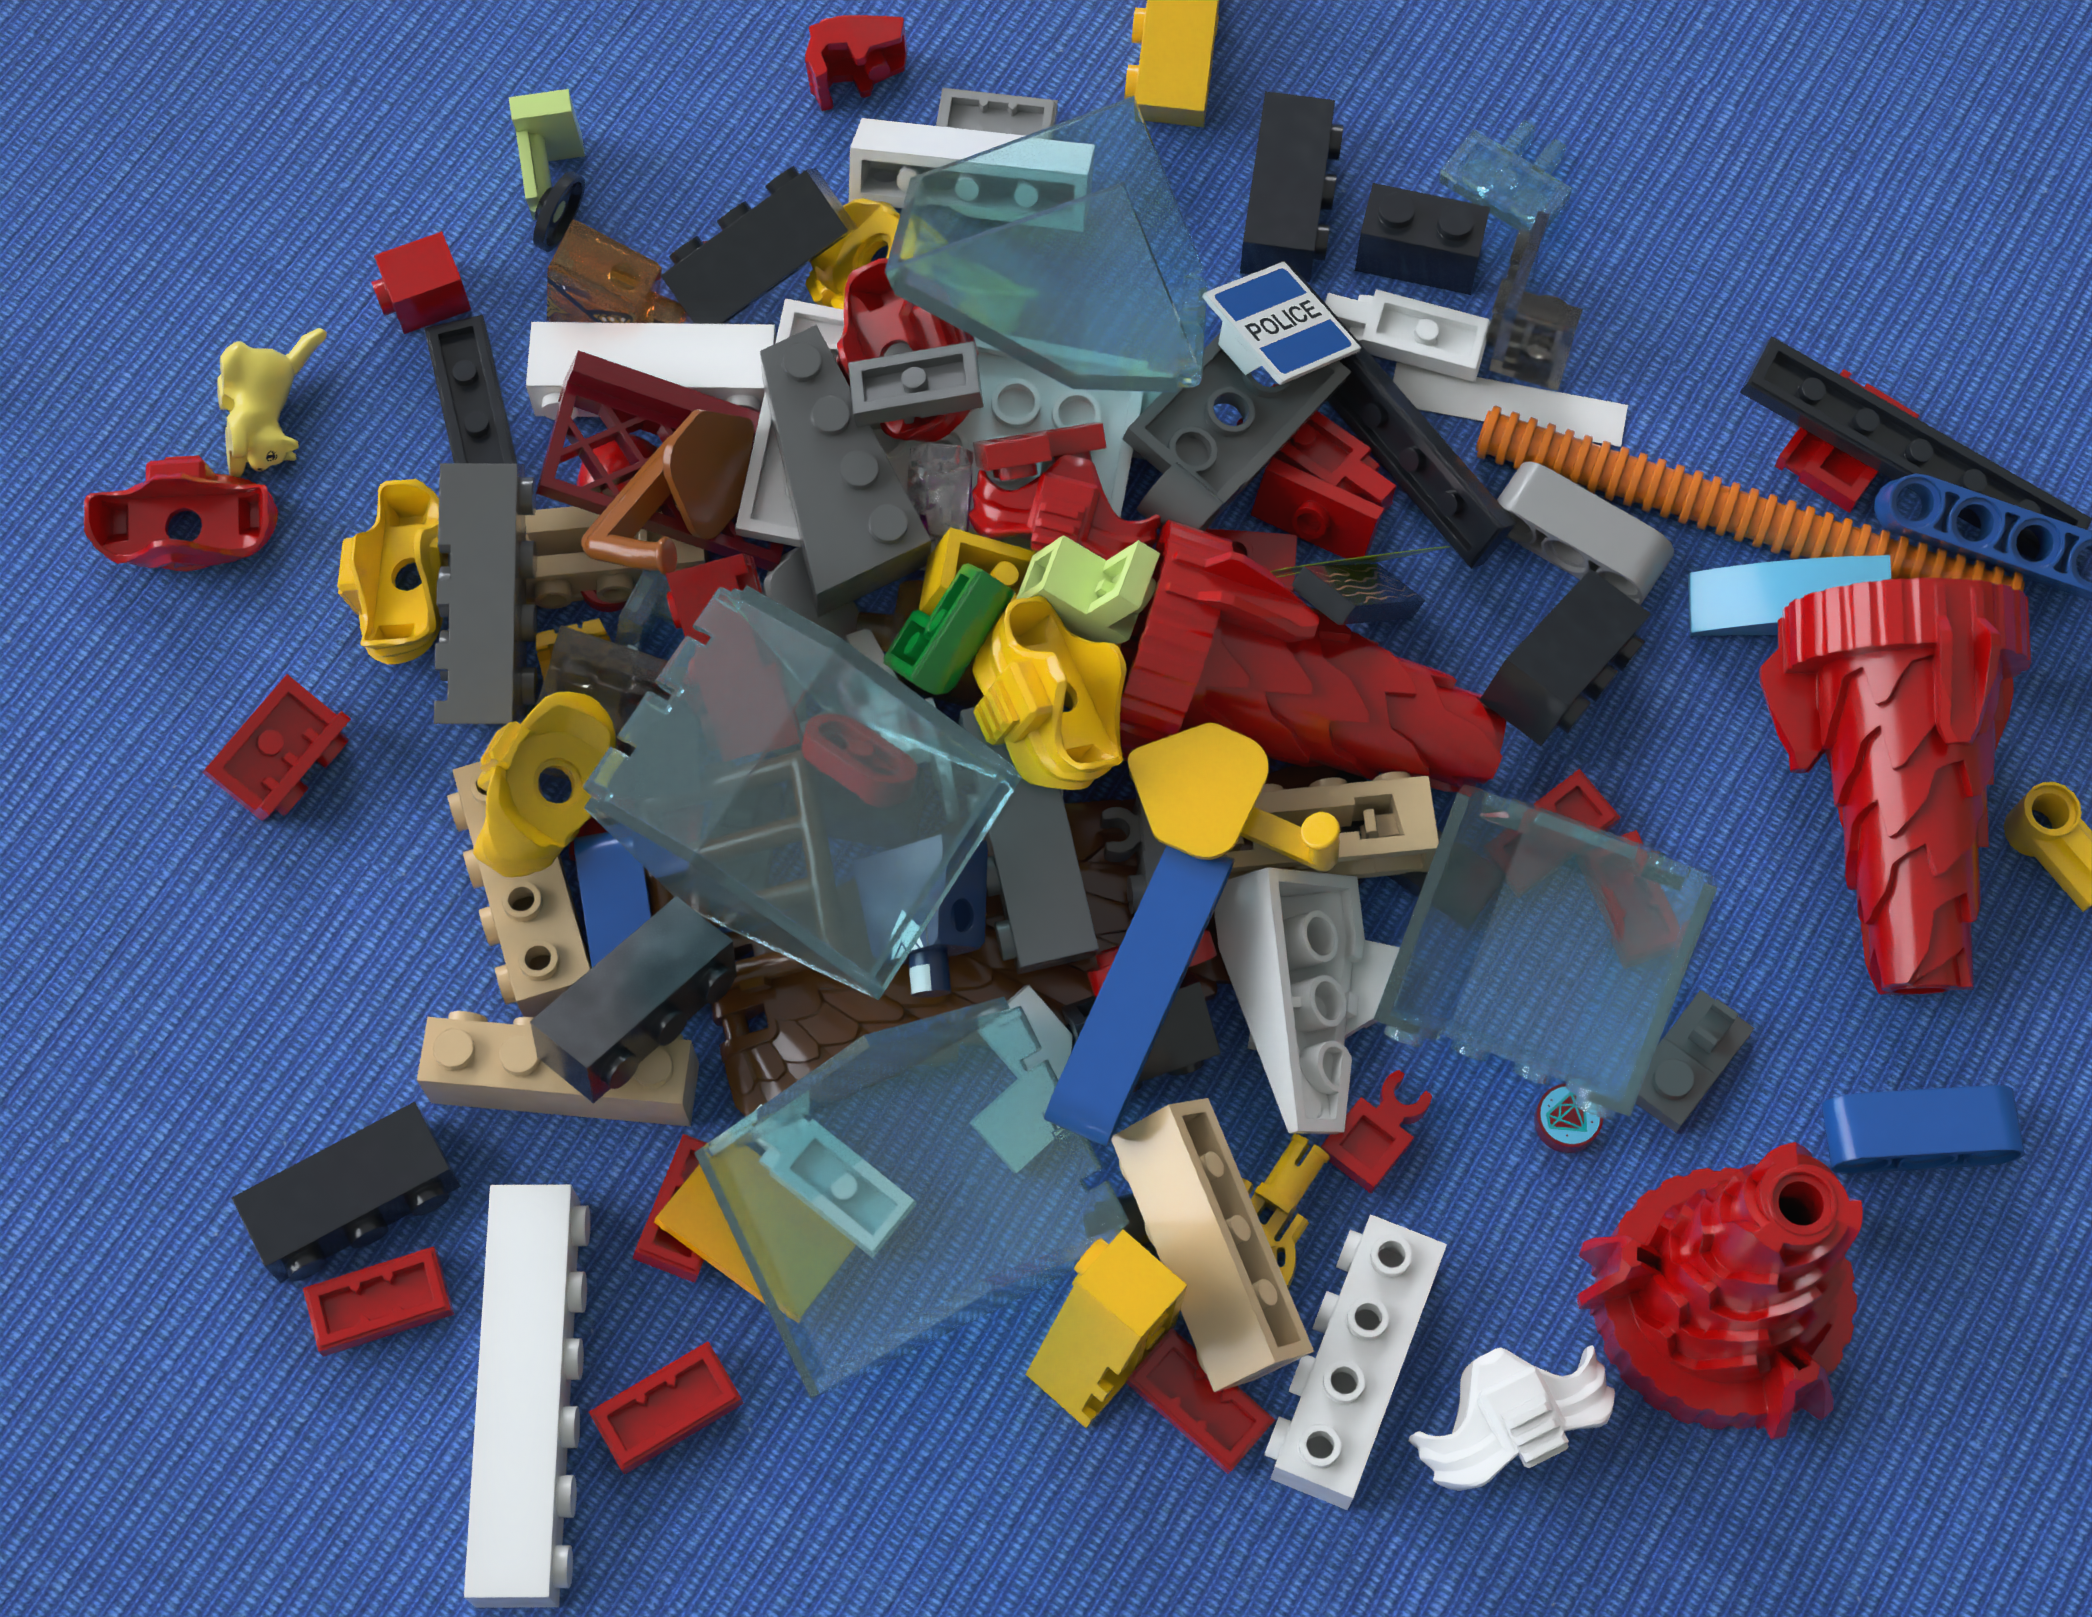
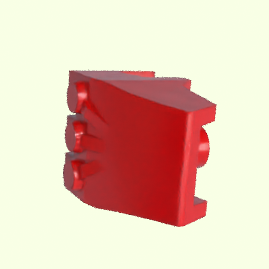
M843 15L825 18L819 23L809 26L810 40L805 53V63L810 91L815 96L821 111L830 110L834 107L829 88L833 83L853 81L860 96L866 98L871 96L876 83L905 71L908 49L903 17Z

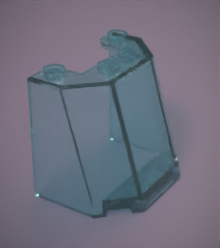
M1464 784L1454 800L1373 1020L1386 1024L1385 1035L1411 1046L1422 1047L1425 1038L1438 1040L1440 1035H1444L1453 1039L1451 1044L1453 1050L1481 1061H1488L1491 1053L1515 1062L1513 1071L1534 1082L1550 1085L1553 1077L1566 1081V1088L1577 1095L1574 1105L1589 1114L1612 1120L1616 1111L1630 1117L1716 894L1717 884L1715 877L1701 869L1666 857L1665 853L1529 802L1515 798L1509 800L1480 788Z

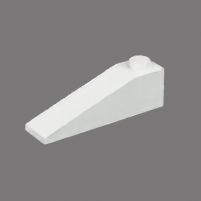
M1267 867L1228 879L1214 910L1218 947L1288 1133H1342L1345 1130L1352 1057L1344 1046L1347 1019L1357 1016L1359 996L1350 992L1353 963L1363 960L1365 944L1357 876Z

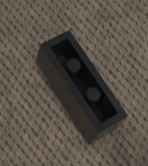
M1265 91L1243 238L1241 274L1250 275L1285 262L1286 264L1291 263L1307 282H1310L1313 259L1325 261L1330 225L1319 224L1320 209L1332 210L1337 178L1336 174L1325 173L1327 159L1339 161L1344 125L1332 124L1335 100Z
M795 166L790 167L765 186L770 194L768 198L754 208H751L747 201L742 202L717 220L718 225L722 229L720 233L706 243H703L699 236H696L669 256L674 266L660 276L694 324L727 323L858 228L817 168L807 169L800 174Z
M1590 569L1506 658L1481 696L1480 701L1540 746L1546 742L1558 727L1568 734L1591 705V702L1585 697L1588 696L1596 702L1619 673V671L1613 668V665L1623 672L1642 649L1646 641L1637 634L1651 613Z
M675 896L530 1021L537 1057L594 1104L611 1088L618 1089L626 1084L636 1072L639 1063L658 1046H666L672 1043L682 1033L687 1021L707 1003H716L727 994L737 977L733 940Z
M414 1101L233 1196L232 1200L265 1268L281 1283L288 1278L291 1281H299L316 1274L327 1265L328 1257L350 1245L352 1248H362L378 1241L389 1231L388 1225L411 1213L414 1216H421L438 1209L448 1201V1193L458 1189L461 1185L427 1119Z

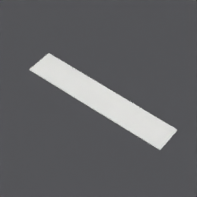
M1398 362L1396 364L1393 382L1419 410L1485 421L1488 411H1491L1494 406L1502 408L1501 414L1510 417L1514 411L1520 413L1519 420L1528 422L1533 417L1538 419L1537 426L1547 428V425L1551 423L1556 425V432L1565 434L1566 430L1570 429L1575 431V438L1583 440L1585 435L1593 437L1592 442L1603 443V441H1608L1613 446L1621 447L1628 405L1479 377L1476 378L1475 382L1408 364Z

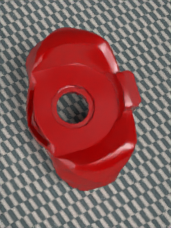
M879 258L853 270L848 276L843 305L844 327L842 336L837 343L838 355L836 362L849 386V362L884 357L888 348L896 343H908L912 351H919L974 341L978 357L979 351L970 325L957 314L950 312L941 293L930 285L911 278L897 268L891 260ZM971 410L924 418L919 416L915 417L912 424H905L904 420L901 419L880 423V426L886 435L894 439L936 442L949 435L964 421Z
M199 455L166 457L164 460L150 461L146 464L145 482L134 485L127 490L90 493L84 500V533L93 546L103 553L106 558L117 564L126 563L147 568L161 567L175 571H193L249 557L257 553L268 542L278 520V509L273 497L267 490V486L256 484L249 479L216 474ZM191 511L198 514L201 518V532L193 541L176 540L169 537V522L179 512Z
M1072 455L1062 456L1040 476L1016 490H1005L997 486L989 479L986 471L979 470L977 485L972 490L974 509L968 512L969 521L979 536L1001 541L1009 536L1025 538L1031 541V549L1038 552L1064 535L1106 561L1138 540L1152 548L1158 540L1157 531L1161 526V516L1157 514L1141 521H1127L1118 517L1106 498L1094 463L1088 459Z

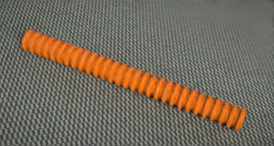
M1494 406L1491 411H1488L1475 451H1478L1477 458L1485 460L1486 456L1490 455L1496 457L1495 463L1501 466L1506 460L1514 463V470H1518L1524 462L1539 463L1577 485L1587 486V490L1595 494L1596 490L1605 492V499L1612 501L1614 496L1624 498L1623 505L1630 507L1633 502L1642 504L1641 510L1647 513L1650 512L1652 507L1661 510L1660 517L1666 519L1671 513L1679 516L1678 522L1681 524H1686L1689 519L1697 522L1696 527L1700 530H1705L1708 525L1716 528L1715 534L1723 536L1725 531L1734 534V541L1742 542L1745 537L1753 540L1752 546L1760 548L1764 543L1770 545L1771 552L1779 554L1781 549L1790 552L1789 558L1793 560L1798 559L1800 555L1807 558L1890 555L1891 579L1951 578L1982 580L1994 584L2008 585L2012 589L2022 592L2024 590L2025 581H2023V574L2015 572L2010 577L2004 575V568L1995 566L1991 571L1985 569V562L1981 560H1976L1972 565L1966 563L1965 555L1957 554L1955 558L1947 557L1946 549L1939 548L1935 553L1929 551L1928 544L1924 542L1918 543L1916 547L1910 545L1909 537L1901 536L1897 541L1890 538L1891 532L1887 530H1882L1880 534H1875L1871 532V525L1863 524L1860 529L1852 526L1853 520L1849 518H1844L1841 523L1835 521L1834 514L1826 512L1822 517L1816 515L1815 507L1807 506L1805 511L1796 508V501L1788 500L1786 505L1778 503L1777 495L1770 494L1768 499L1760 497V491L1755 488H1751L1749 493L1741 491V484L1733 482L1731 487L1722 485L1721 477L1714 476L1712 481L1703 479L1704 472L1696 470L1694 475L1684 473L1685 466L1677 464L1676 468L1672 469L1666 467L1667 460L1661 458L1658 459L1656 464L1647 461L1648 454L1642 452L1639 454V457L1629 455L1630 449L1627 447H1622L1620 452L1610 449L1611 442L1603 441L1600 446L1592 443L1593 437L1585 435L1584 439L1581 440L1575 438V431L1567 429L1565 434L1556 432V425L1551 423L1547 425V428L1537 426L1538 419L1531 417L1528 422L1519 420L1520 413L1514 411L1509 417L1501 414L1502 408Z

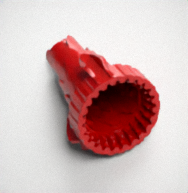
M1171 520L1166 521L1158 535L1157 542L1152 547V549L1160 553L1151 577L1156 581L1155 591L1146 607L1138 614L1130 639L1121 643L1120 648L1127 669L1120 705V743L1124 761H1128L1132 750L1202 724L1216 723L1257 742L1268 758L1304 767L1326 765L1372 781L1379 775V772L1383 774L1388 772H1406L1411 777L1429 776L1431 788L1447 792L1473 791L1476 783L1485 784L1489 779H1493L1503 757L1500 751L1507 721L1480 701L1481 694L1455 686L1457 680L1445 672L1394 656L1392 652L1378 646L1377 642L1351 631L1346 625L1336 624L1320 610L1307 606L1267 568L1243 554L1234 552L1231 540Z
M1901 578L1875 582L1868 581L1832 587L1824 591L1804 595L1803 598L1795 599L1789 603V606L1784 607L1783 617L1778 619L1779 648L1759 668V682L1778 738L1789 755L1791 773H1809L1823 754H1826L1831 769L1834 807H1838L1839 819L1844 830L1846 884L1849 890H1857V911L1861 922L1864 960L1868 973L1880 995L1935 994L1950 990H1973L1971 922L1977 920L1981 902L1979 847H1989L1987 785H1994L1995 751L2010 716L2014 694L2013 677L2020 675L2022 671H2027L2031 664L2028 597L2025 596L2024 592L2014 590L2011 586L1951 578Z
M1796 1142L1781 1145L1767 1153L1758 1164H1749L1740 1169L1725 1167L1721 1171H1713L1710 1168L1692 1170L1687 1176H1673L1663 1181L1658 1189L1648 1190L1642 1195L1632 1209L1625 1213L1610 1237H1595L1583 1242L1578 1256L1592 1265L1591 1275L1596 1278L1595 1284L1576 1296L1579 1309H1590V1316H1594L1597 1333L1604 1340L1603 1349L1610 1363L1616 1365L1620 1370L1621 1379L1631 1390H1637L1641 1393L1644 1401L1656 1410H1665L1671 1414L1673 1419L1687 1424L1693 1422L1700 1423L1709 1429L1722 1430L1726 1426H1734L1737 1429L1755 1426L1757 1430L1765 1428L1771 1440L1782 1439L1787 1435L1792 1413H1797L1804 1409L1821 1421L1833 1410L1834 1399L1828 1376L1842 1360L1843 1348L1850 1343L1854 1330L1852 1316L1857 1311V1294L1853 1291L1852 1287L1855 1277L1851 1262L1845 1258V1255L1857 1237L1862 1225V1201L1848 1198L1846 1190L1835 1174L1824 1163L1812 1157V1153L1807 1148Z

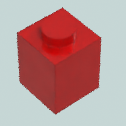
M442 231L374 255L382 278L372 281L371 284L384 316L395 312L404 334L471 311L461 277Z

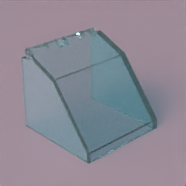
M1135 96L910 178L885 269V274L895 295L1071 389L1177 393V387L1192 388L1199 385L1202 381L1207 302L1202 296L1204 292L1208 291V285L1203 277L1196 275L1203 272L1202 263Z
M747 585L743 591L736 588L729 591L719 587L693 624L695 630L710 636V640L704 645L691 637H684L655 680L659 687L671 694V697L667 701L657 694L647 691L617 735L619 740L635 747V750L629 757L615 748H608L582 786L587 793L593 796L589 799L584 809L674 897L677 896L701 916L879 1000L1022 777L1011 763L841 637Z
M1005 997L863 1035L694 1152L810 1398L829 1392L1010 1304L1074 1270L1077 1262L1096 1240L1102 1238L1110 1244L1121 1232V1229L1130 1224L1109 1180L1091 1190H1088L1084 1179L1103 1169L1089 1140L1061 1127L1057 1128L1056 1125L1044 1120L1045 1112L1058 1083V1078L1048 1059L1028 1070L1024 1059L1040 1051L1042 1046L1022 1006L1010 1009Z

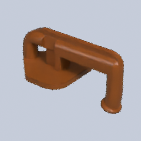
M699 409L694 410L678 429L660 445L585 532L581 539V545L586 555L606 563L640 570L660 571L665 576L666 573L674 572L677 565V550L671 538L662 537L658 542L633 539L634 536L671 493L688 531L693 536L712 539L720 534L740 509L754 435L752 420L747 417Z

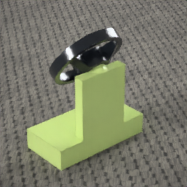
M569 89L509 97L512 122L517 136L525 198L533 220H537L533 234V243L536 247L546 252L556 248L568 232L577 215L585 190V179L572 171L566 172L556 182L554 187H552L549 161L585 156L582 133Z

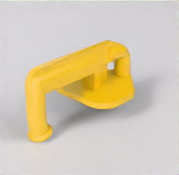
M1206 723L1140 746L1129 754V775L1135 784L1151 831L1159 842L1197 859L1211 860L1227 854L1241 836L1318 871H1329L1337 864L1340 847V826L1333 815L1325 812L1314 813L1306 818L1302 827L1255 807L1268 777V759L1262 747L1254 740L1219 724Z

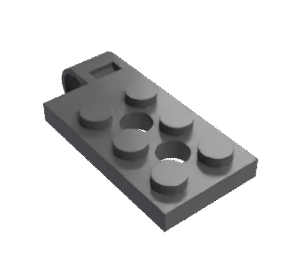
M1219 333L1127 428L1122 438L1163 474L1144 496L1136 510L1146 519L1154 514L1160 515V531L1168 520L1206 531L1340 388L1351 371L1340 361H1336L1285 384L1275 387L1263 386L1254 379L1251 372L1245 375L1218 345ZM1222 403L1232 405L1240 412L1243 424L1229 426L1222 423L1216 417L1213 406Z

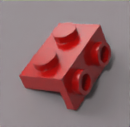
M286 674L202 773L261 821L267 818L274 810L285 816L309 788L300 780L315 761L326 768L350 740L341 731L351 718L343 711L335 714Z

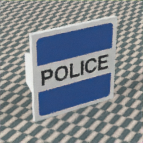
M1285 262L1204 292L1202 296L1223 321L1218 345L1245 375L1263 366L1279 385H1282L1355 354L1361 349L1360 345Z

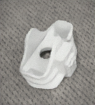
M1593 1345L1584 1349L1577 1371L1566 1376L1554 1375L1542 1370L1500 1347L1478 1357L1466 1366L1462 1372L1460 1402L1452 1434L1431 1436L1418 1431L1411 1435L1408 1441L1418 1449L1420 1460L1434 1471L1433 1481L1435 1483L1457 1491L1478 1488L1490 1482L1517 1455L1523 1466L1531 1468L1567 1450L1569 1440L1564 1432L1575 1429L1598 1428L1607 1424L1613 1411L1615 1391L1606 1385L1605 1367L1597 1360Z

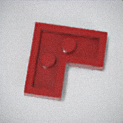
M1098 422L973 442L976 467L987 471L992 470L993 477L1000 478V481L1038 475L1036 463L1051 461L1052 457H1054V463L1064 455H1072L1092 461L1091 451L1107 448L1103 423Z

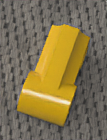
M2042 782L2033 786L2006 815L2003 825L2005 837L2009 844L2019 853L2035 857L2084 912L2092 907V830L2081 819L2080 802L2074 792L2065 785L2056 782ZM2032 810L2042 812L2052 823V829L2045 828L2036 822L2032 815Z

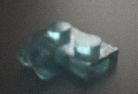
M1525 120L1521 122L1503 145L1473 129L1442 167L1439 183L1474 204L1490 207V214L1537 242L1570 199L1572 187L1551 175L1563 159L1567 149L1566 145L1557 139L1552 140L1532 164L1521 157L1522 153L1531 145L1536 131L1535 126Z

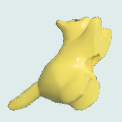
M317 328L303 335L290 353L286 355L269 348H251L242 341H238L228 346L220 356L221 375L217 380V393L220 410H228L230 412L227 416V427L225 428L229 475L241 477L244 473L246 462H249L255 471H264L272 465L280 464L284 460H296V454L292 451L299 448L298 441L285 436L278 421L291 391L295 375L302 369L314 350L326 339L327 332L325 330Z

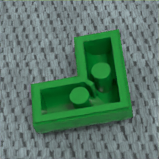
M969 563L963 564L930 616L918 609L916 611L913 610L883 657V663L927 692L935 695L948 693L956 687L1016 592L984 570Z

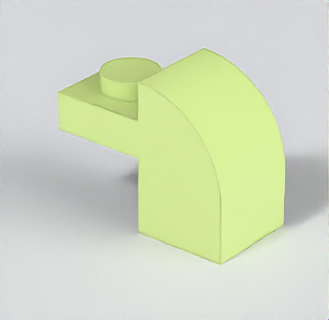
M1063 535L1032 556L1016 599L1041 595L1051 603L1064 626L1076 636L1093 642L1123 643L1130 639L1138 614L1146 607L1155 591L1156 581L1151 577L1160 553L1138 540L1106 561Z

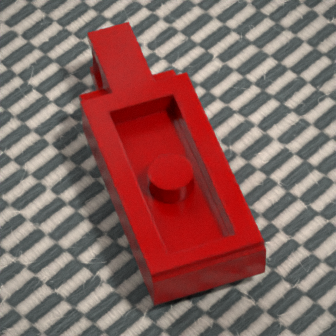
M1274 383L1271 387L1278 386L1279 384ZM1318 411L1274 457L1385 508L1383 514L1393 504L1396 485L1378 473L1380 466L1370 457L1371 448ZM1242 417L1237 421V426L1243 424Z

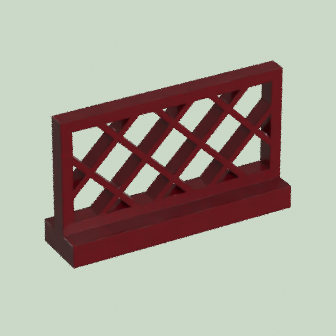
M578 350L562 384L558 399L560 404L536 494L601 515L620 493L616 485L632 479L650 458L645 459L631 439L630 433L641 429L658 435L663 443L694 410L747 417L752 420L754 425L752 453L760 412ZM576 407L599 415L607 430L585 439L571 418L573 408ZM567 437L571 445L563 448L565 438ZM615 440L631 465L608 475L593 449ZM579 456L595 481L580 487L556 479L555 476L560 463ZM672 493L641 528L725 557L744 553L754 558L756 567L771 572L780 564L784 544L769 541L766 549L745 542L742 536L736 535L735 524L737 523L739 511L716 537L712 539L695 537L688 531L679 510L675 506L677 504Z

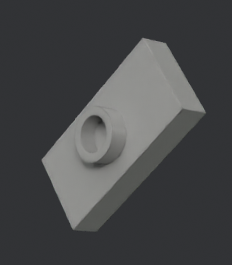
M942 88L936 126L1054 139L1058 100Z

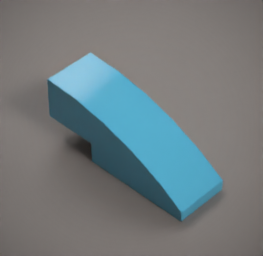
M1890 555L1784 560L1690 572L1688 575L1690 636L1778 635V619L1783 617L1784 607L1789 606V603L1795 599H1800L1804 595L1824 591L1832 587L1891 579Z

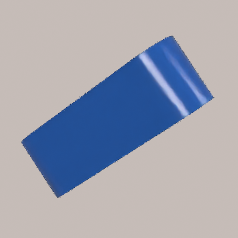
M639 827L579 836L574 840L576 866L592 968L652 917L649 901L650 893L647 888L648 880L645 875L640 842L641 830Z
M1986 1085L1854 1093L1833 1097L1822 1103L1831 1170L1835 1173L1859 1174L1990 1166L2018 1160L2025 1154L2014 1091L2009 1086Z

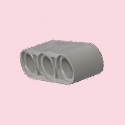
M1530 461L1522 463L1497 499L1499 504L1517 523L1506 536L1507 538L1580 580L1592 569L1639 605L1645 600L1674 556V548L1671 542L1659 531L1539 463Z

